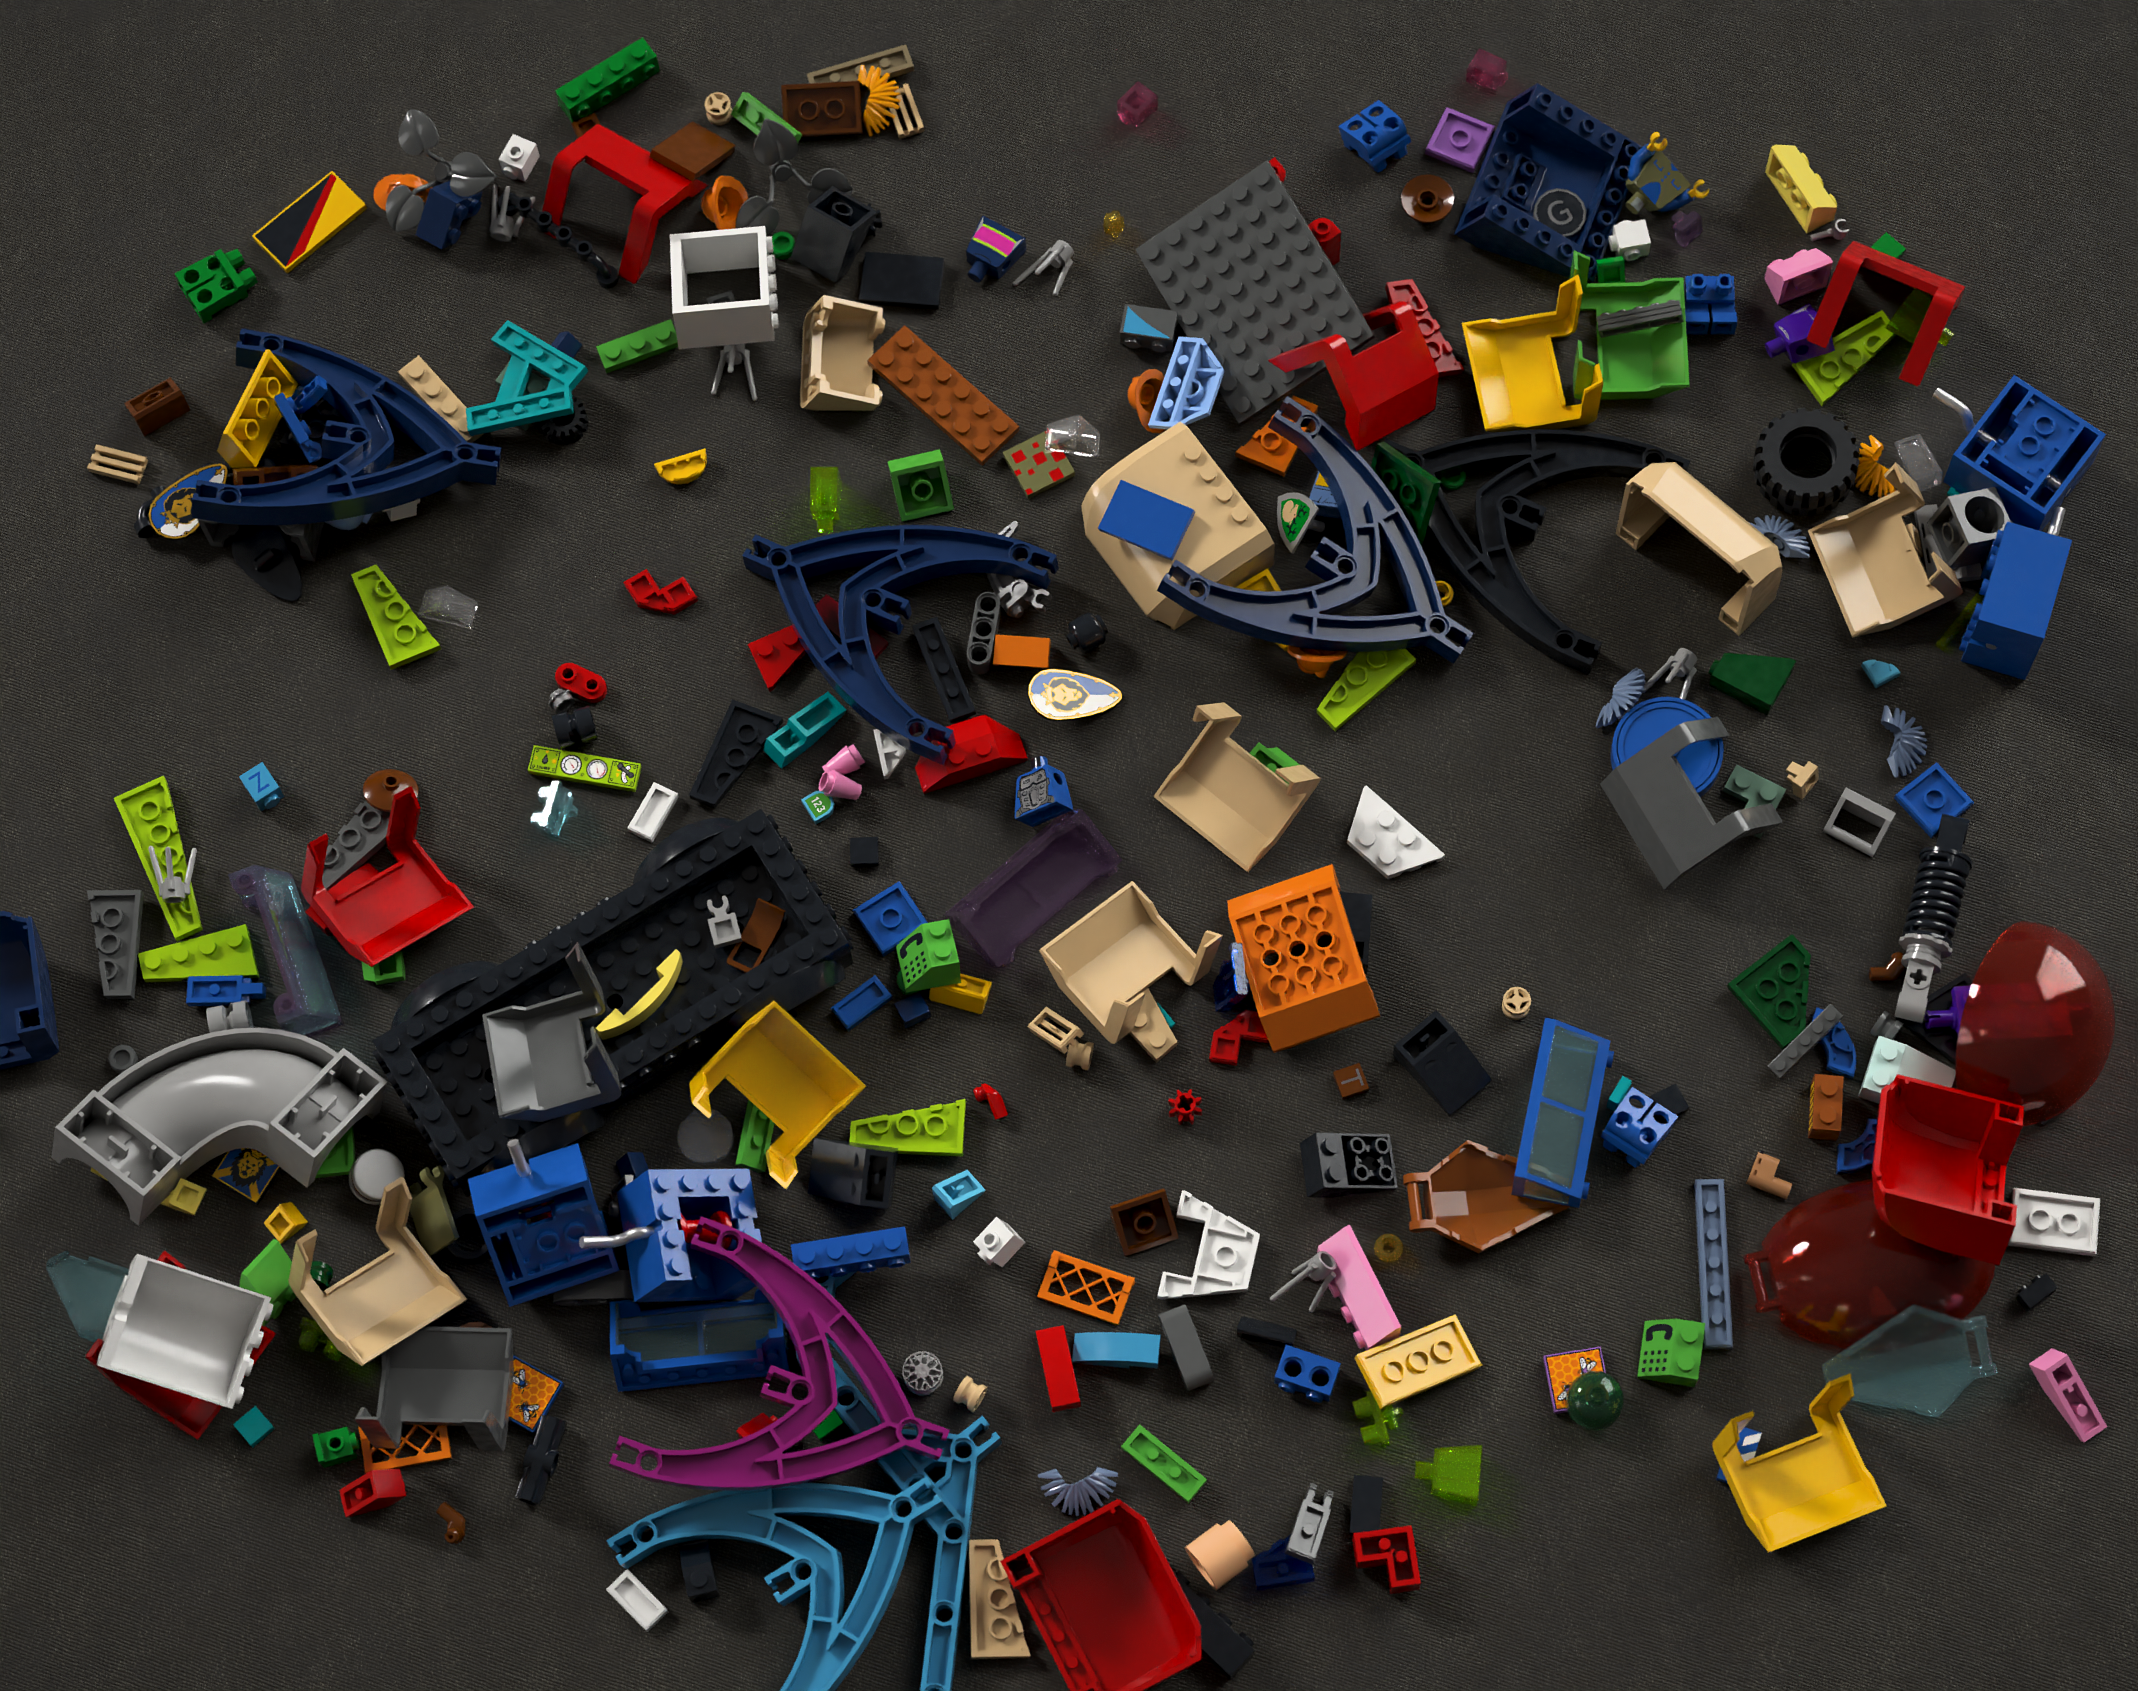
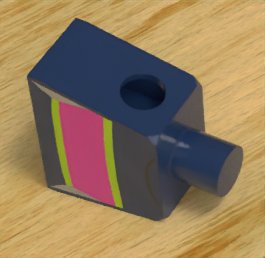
M982 216L966 251L967 262L972 265L967 273L968 277L977 283H980L986 274L1000 279L1026 252V239Z

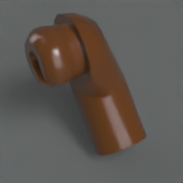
M1901 952L1893 953L1891 955L1892 959L1885 967H1870V981L1897 980L1907 969L1901 964L1904 954Z
M444 1502L439 1506L436 1513L447 1522L446 1541L450 1544H458L465 1537V1518L448 1503Z

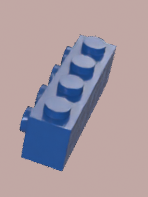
M905 1227L791 1244L793 1263L814 1280L825 1276L841 1277L856 1271L862 1273L872 1272L876 1268L881 1267L898 1268L911 1263Z

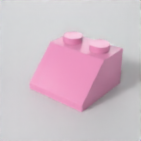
M1817 248L1809 251L1801 250L1791 258L1786 260L1778 259L1767 266L1764 279L1777 305L1826 287L1833 261Z

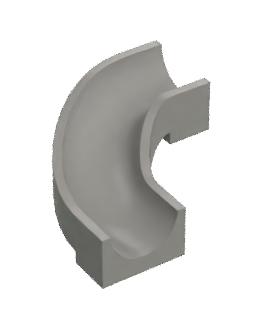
M235 1028L211 1032L166 1047L126 1069L106 1084L99 1092L93 1089L55 1127L51 1158L59 1164L66 1158L77 1159L98 1171L119 1192L128 1207L130 1220L138 1226L176 1188L180 1178L186 1179L208 1161L234 1149L251 1148L263 1153L308 1188L315 1180L324 1160L343 1135L365 1115L372 1120L378 1115L387 1081L345 1048L337 1053L325 1044L301 1034L269 1028Z

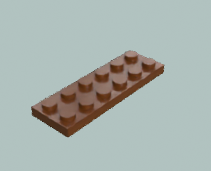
M905 325L867 360L868 365L982 466L1019 432V426Z

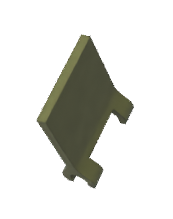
M441 1165L432 1170L434 1177L431 1175L429 1167L420 1172L422 1182L428 1186L424 1191H422L418 1182L410 1186L412 1197L410 1212L421 1245L431 1258L459 1238L442 1186L444 1170Z

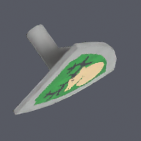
M1297 492L1278 496L1277 522L1280 536L1291 553L1295 552L1308 529L1322 532L1325 528L1324 522L1314 520L1319 511L1316 504L1308 496Z

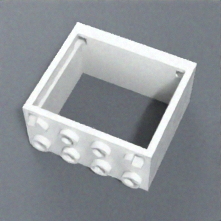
M765 226L670 234L672 313L679 349L775 341L774 328H779L778 314H773V312L778 310L777 294H772V292L777 290L776 274H771V272L776 270L775 255L769 254L773 252L772 236L767 237ZM759 267L761 299L688 306L687 274Z

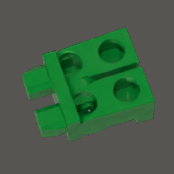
M219 249L214 252L215 255H210L174 274L180 289L203 324L213 319L212 315L224 307L231 306L240 299L247 298V289L258 283L251 268H247L238 274L235 269L245 264L244 258L238 249L226 254Z

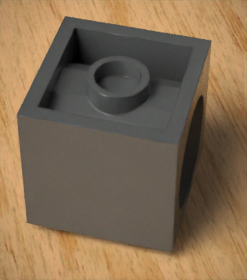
M1996 487L1948 496L1927 524L1943 561L1951 569L1986 562L1997 531H2003L2007 521L2013 522L2009 519L2004 507V501L1999 496Z

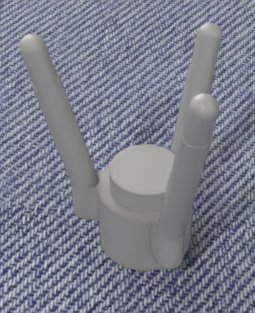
M494 184L492 187L491 225L489 232H491L490 235L494 239L507 242L511 240L512 236H518L519 228L525 218L519 216L514 225L513 218L506 215L510 193L509 186L505 187L500 215L497 217L498 186ZM535 197L530 198L532 204L535 202Z
M1058 240L1052 248L1050 247L1041 258L1023 272L1013 282V285L1017 286L1034 271L1036 275H1039L1049 264L1055 268L1063 266L1053 291V295L1057 296L1069 268L1074 263L1070 259L1074 254L1073 248L1065 241Z
M745 343L724 345V350L720 351V361L713 382L712 395H715L725 362L728 363V372L732 373L733 366L740 364L744 360L752 400H757L750 364V351L745 349Z
M1678 649L1675 656L1671 655L1668 661L1646 682L1642 693L1646 692L1670 668L1671 672L1665 680L1666 683H1670L1675 675L1679 677L1686 675L1680 699L1685 700L1692 678L1697 672V669L1694 667L1697 662L1696 655L1688 649Z
M149 846L148 850L159 886V897H162L163 902L166 903L183 902L185 895H190V882L197 849L193 848L191 850L185 880L181 882V877L173 876L171 848L166 847L167 877L163 881L154 847Z
M1319 1251L1314 1257L1293 1269L1292 1274L1298 1275L1273 1294L1270 1300L1272 1302L1308 1275L1315 1281L1324 1279L1309 1308V1312H1314L1330 1282L1336 1277V1274L1333 1272L1336 1269L1335 1260L1329 1253Z

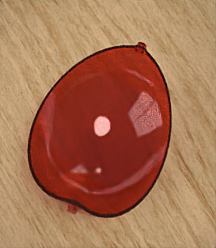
M2020 921L2013 924L1990 947L1975 975L1965 1003L1956 1050L1957 1089L2024 1106L2023 1126L2050 1119L2077 1102L2098 1078L2112 1047L2115 1033V1008L2112 992L2101 966L2081 943L2055 927L2030 921Z

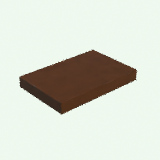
M860 81L781 85L783 120L802 134L801 138L863 134Z
M692 121L651 149L650 157L689 180L694 181L733 154L736 145Z

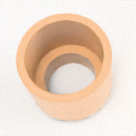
M1230 1520L1221 1526L1215 1524L1185 1547L1188 1556L1196 1568L1215 1590H1218L1248 1567L1247 1561L1255 1556L1245 1537Z

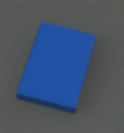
M1120 480L1098 529L1103 533L1173 561L1195 515V510Z

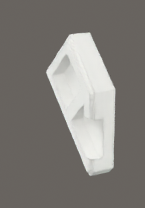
M875 729L873 731L884 779H888L906 754V748L887 737L878 729Z

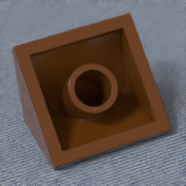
M171 377L124 403L144 436L190 411L183 393Z
M1164 1188L1110 1206L1111 1219L1124 1256L1179 1238Z

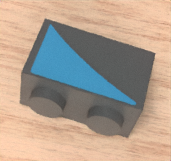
M1125 304L1120 328V344L1133 349L1144 347L1151 348L1155 352H1173L1178 325V311Z

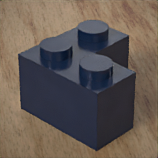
M450 181L431 188L415 235L440 249L455 244L461 234L459 229L462 221L479 212L481 208L480 199L483 192L481 191L468 197L459 196L451 190Z

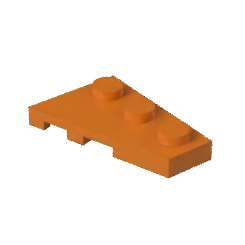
M1296 396L1291 398L1314 414L1317 413L1318 405ZM1282 414L1283 417H1285L1286 419L1292 421V420H1291L1290 418H1288L1285 414ZM1270 420L1261 430L1259 429L1252 435L1251 440L1235 452V456L1285 477L1299 448L1268 428ZM1301 427V429L1307 433L1308 428Z

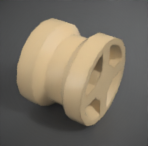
M715 92L706 98L705 109L708 120L715 125H723L729 122L732 118L729 97L724 93Z
M1513 987L1507 990L1502 1001L1504 1015L1511 1020H1520L1526 1017L1531 1005L1530 994L1521 987Z
M1074 1039L1076 1043L1073 1046L1069 1044L1066 1066L1073 1067L1077 1065L1081 1066L1083 1070H1089L1094 1043L1087 1042L1082 1044Z
M966 1376L959 1385L953 1401L957 1404L963 1403L967 1405L968 1410L975 1412L987 1392V1387L983 1384L977 1385L973 1383V1379Z

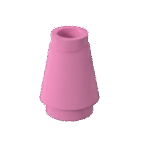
M852 744L849 747L846 745L822 767L824 771L836 770L845 775L861 769L860 765L865 763L855 745Z
M826 770L821 776L819 791L824 792L825 796L857 800L861 794L862 785L857 784L836 770Z

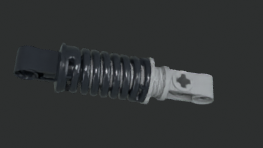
M1942 814L1936 837L1938 838L1936 846L1926 847L1920 851L1919 859L1921 864L1917 868L1918 874L1915 877V885L1912 889L1911 904L1908 907L1903 934L1899 938V945L1906 951V954L1902 957L1901 964L1907 968L1894 1017L1919 1023L1923 1022L1932 974H1937L1941 971V959H1946V957L1952 955V941L1950 939L1955 936L1954 928L1957 926L1956 919L1959 917V908L1962 906L1963 889L1966 887L1965 879L1969 876V871L1973 865L1971 858L1961 852L1962 845L1966 839L1969 819ZM1919 979L1920 985L1914 984V980Z

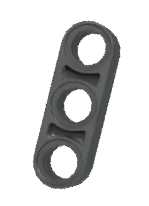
M984 592L977 597L967 647L968 667L973 673L978 675L987 673L992 667L995 634L998 635L1000 625V600L992 592ZM986 605L995 607L994 610L989 612L982 610ZM982 630L991 632L988 636L984 637L978 635ZM977 655H983L986 657V659L981 662L973 660V658Z
M620 1270L553 1292V1303L561 1306L608 1305L610 1302L622 1300L635 1302L630 1270Z
M1186 1305L1158 1314L1161 1327L1186 1390L1190 1391L1214 1382L1212 1370Z

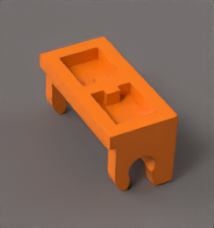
M995 634L993 665L1049 669L1050 638Z

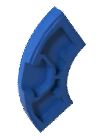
M318 375L307 386L299 385L291 397L298 408L295 414L298 415L307 411L327 392V382L325 379Z
M1816 1007L1812 1021L1823 1011V1009ZM1839 1022L1819 1042L1826 1054L1827 1064L1825 1070L1853 1079L1856 1070V1051L1854 1043H1852L1845 1027Z
M1877 1119L1867 1120L1866 1129L1858 1139L1850 1143L1838 1144L1837 1174L1854 1173L1873 1165Z

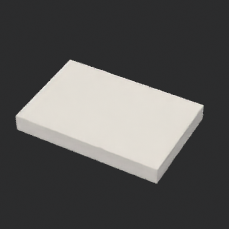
M2013 1188L2011 1204L2017 1205L2016 1226L2009 1240V1246L2095 1256L2097 1254L2099 1198Z

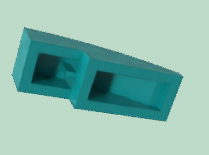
M829 692L825 693L788 718L787 725L766 738L763 751L782 769L820 739L846 713V709Z

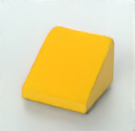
M292 1202L280 1204L264 1222L265 1226L280 1244H283L308 1223Z

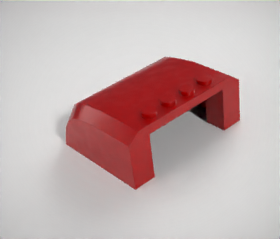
M1897 1074L1894 1081L1881 1090L1872 1167L1874 1203L1879 1217L1891 1230L1915 1242L1944 1252L1999 1265L2016 1226L2017 1205L2004 1202L2006 1165L2023 1126L2024 1106Z
M1120 1499L1105 1505L1000 1561L1013 1588L1020 1591L1070 1691H1147L1202 1660L1201 1625L1146 1518Z

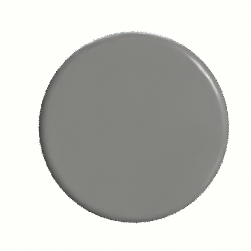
M372 1149L360 1155L351 1166L348 1177L349 1185L353 1194L359 1200L367 1204L379 1205L382 1201L384 1187L400 1177L405 1179V1172L401 1161L396 1155L384 1149Z

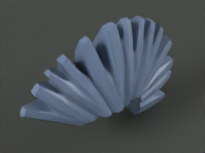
M1766 515L1765 523L1759 517L1754 519L1756 525L1750 523L1777 545L1779 553L1784 557L1809 558L1810 555L1806 553L1810 551V547L1807 546L1809 544L1806 541L1807 538L1805 536H1798L1801 533L1800 529L1790 531L1794 523L1790 522L1787 524V519L1780 523L1781 517L1779 516L1776 520L1774 515H1772L1771 519L1769 515Z
M1633 669L1615 684L1610 703H1607L1606 706L1604 705L1600 711L1596 728L1605 727L1612 724L1617 718H1622L1624 712H1628L1639 700L1644 690L1643 686L1646 683L1644 680L1645 673L1641 669Z
M1885 705L1881 724L1887 730L1889 729L1890 732H1893L1895 737L1887 761L1894 777L1898 778V772L1902 776H1906L1907 772L1910 774L1912 770L1916 769L1914 762L1918 764L1922 762L1918 755L1925 756L1926 751L1924 749L1927 748V745L1922 742H1926L1927 739L1922 737L1925 735V732H1920L1923 729L1921 726L1911 728L1916 720L1914 717L1905 724L1906 712L1904 710L1900 713L1899 708H1895L1892 716L1889 707Z
M1097 1467L1091 1475L1074 1484L1065 1483L1057 1469L1038 1474V1477L1053 1480L1041 1486L1042 1490L1049 1489V1491L1044 1493L1045 1497L1060 1493L1052 1502L1054 1507L1065 1498L1062 1512L1065 1513L1069 1506V1515H1072L1073 1508H1075L1076 1516H1079V1504L1083 1515H1086V1508L1090 1513L1094 1512L1089 1496L1100 1506L1103 1504L1097 1493L1108 1499L1110 1498L1105 1491L1112 1493L1114 1491L1107 1485L1116 1487V1482L1107 1477H1118V1473Z

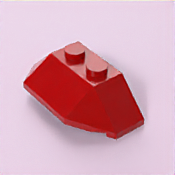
M981 715L947 726V728L954 732L956 744L953 749L948 748L947 744L939 741H931L936 746H944L945 754L948 756L943 765L920 756L915 770L925 794L1028 761V757L1018 733L986 715Z

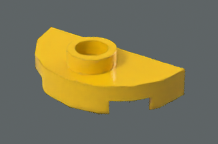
M706 449L655 463V469L659 476L667 482L674 484L690 483L696 480L705 470L707 464Z

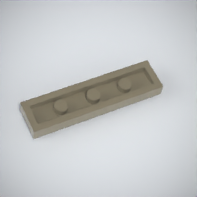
M905 44L808 73L807 79L809 83L858 81L861 65L865 66L867 74L871 66H875V70L879 67L881 68L880 79L886 72L890 74V79L913 72L914 66Z

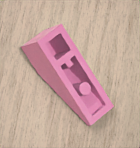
M2051 1348L2029 1363L2042 1389L2081 1442H2086L2107 1427L2067 1354Z

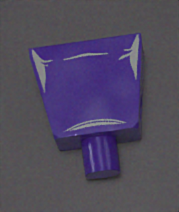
M1810 304L1803 306L1774 324L1776 339L1765 343V348L1771 358L1785 353L1792 363L1835 351L1832 335L1826 348L1807 341L1806 338L1817 314Z

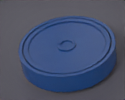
M1675 697L1652 698L1637 704L1622 717L1616 727L1610 752L1612 769L1614 770L1675 726L1683 722L1711 717L1692 702ZM1722 739L1692 743L1673 755L1678 760L1700 798L1713 786L1719 774L1724 752Z

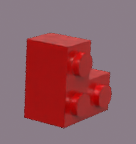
M1412 1525L1353 1533L1352 1541L1357 1569L1386 1565L1390 1594L1420 1589L1421 1581Z

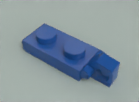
M283 392L275 396L274 403L309 464L322 459L320 443L309 439L308 436L312 433L304 420L299 422L295 414L298 408L291 396L286 399Z
M243 975L188 977L186 1004L188 1006H229L231 1003L244 1000L250 1004V999H266V987L264 984L252 983L251 978H244Z

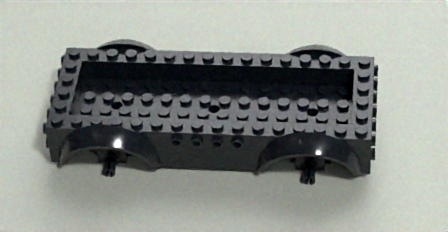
M759 809L739 822L719 817L688 824L670 834L650 851L638 867L633 884L629 888L612 898L606 897L600 900L596 907L588 912L578 913L573 917L572 922L563 927L557 926L548 933V936L540 941L535 940L528 943L523 948V951L500 965L488 961L462 963L431 976L407 996L393 1018L391 1029L372 1040L376 1047V1050L372 1053L422 1136L429 1143V1147L440 1165L443 1166V1170L455 1189L461 1187L466 1197H469L471 1192L468 1179L514 1164L507 1145L510 1140L517 1139L519 1141L524 1158L528 1164H530L529 1159L564 1148L605 1125V1114L716 1046L723 1047L750 1018L772 1001H775L791 1017L795 1018L797 1013L793 1008L846 979L845 968L854 964L851 950L854 949L850 942L852 939L844 926L839 927L835 919L837 916L830 904L824 905V901L821 898L822 893L815 881L810 883L806 867L800 859H795L792 853L793 848L785 836L781 838L777 830L779 827L771 814L766 816L763 810ZM722 896H726L729 902L727 914L735 912L738 925L744 927V929L753 914L758 898L785 910L780 929L760 965L753 968L762 951L744 942L739 947L733 960L753 969L745 973L727 964V959L736 943L715 949L707 920L715 918V916L708 910V900L711 899L713 907L721 908L723 906ZM579 942L602 988L606 1008L600 1016L582 1021L586 1049L588 1051L593 1045L590 1029L594 1026L596 1030V1027L613 1011L612 1007L616 1004H623L617 1010L625 1015L660 980L656 968L674 950L677 949L680 952L683 961L681 971L673 989L661 1006L633 1029L613 1038L605 1040L600 1038L618 1073L621 1096L617 1100L544 1122L499 1118L494 1083L486 1080L487 1075L492 1071L482 1014L509 1006L527 1007L582 991L565 959L576 943ZM592 1077L593 1085H595L596 1082H595L594 1078Z

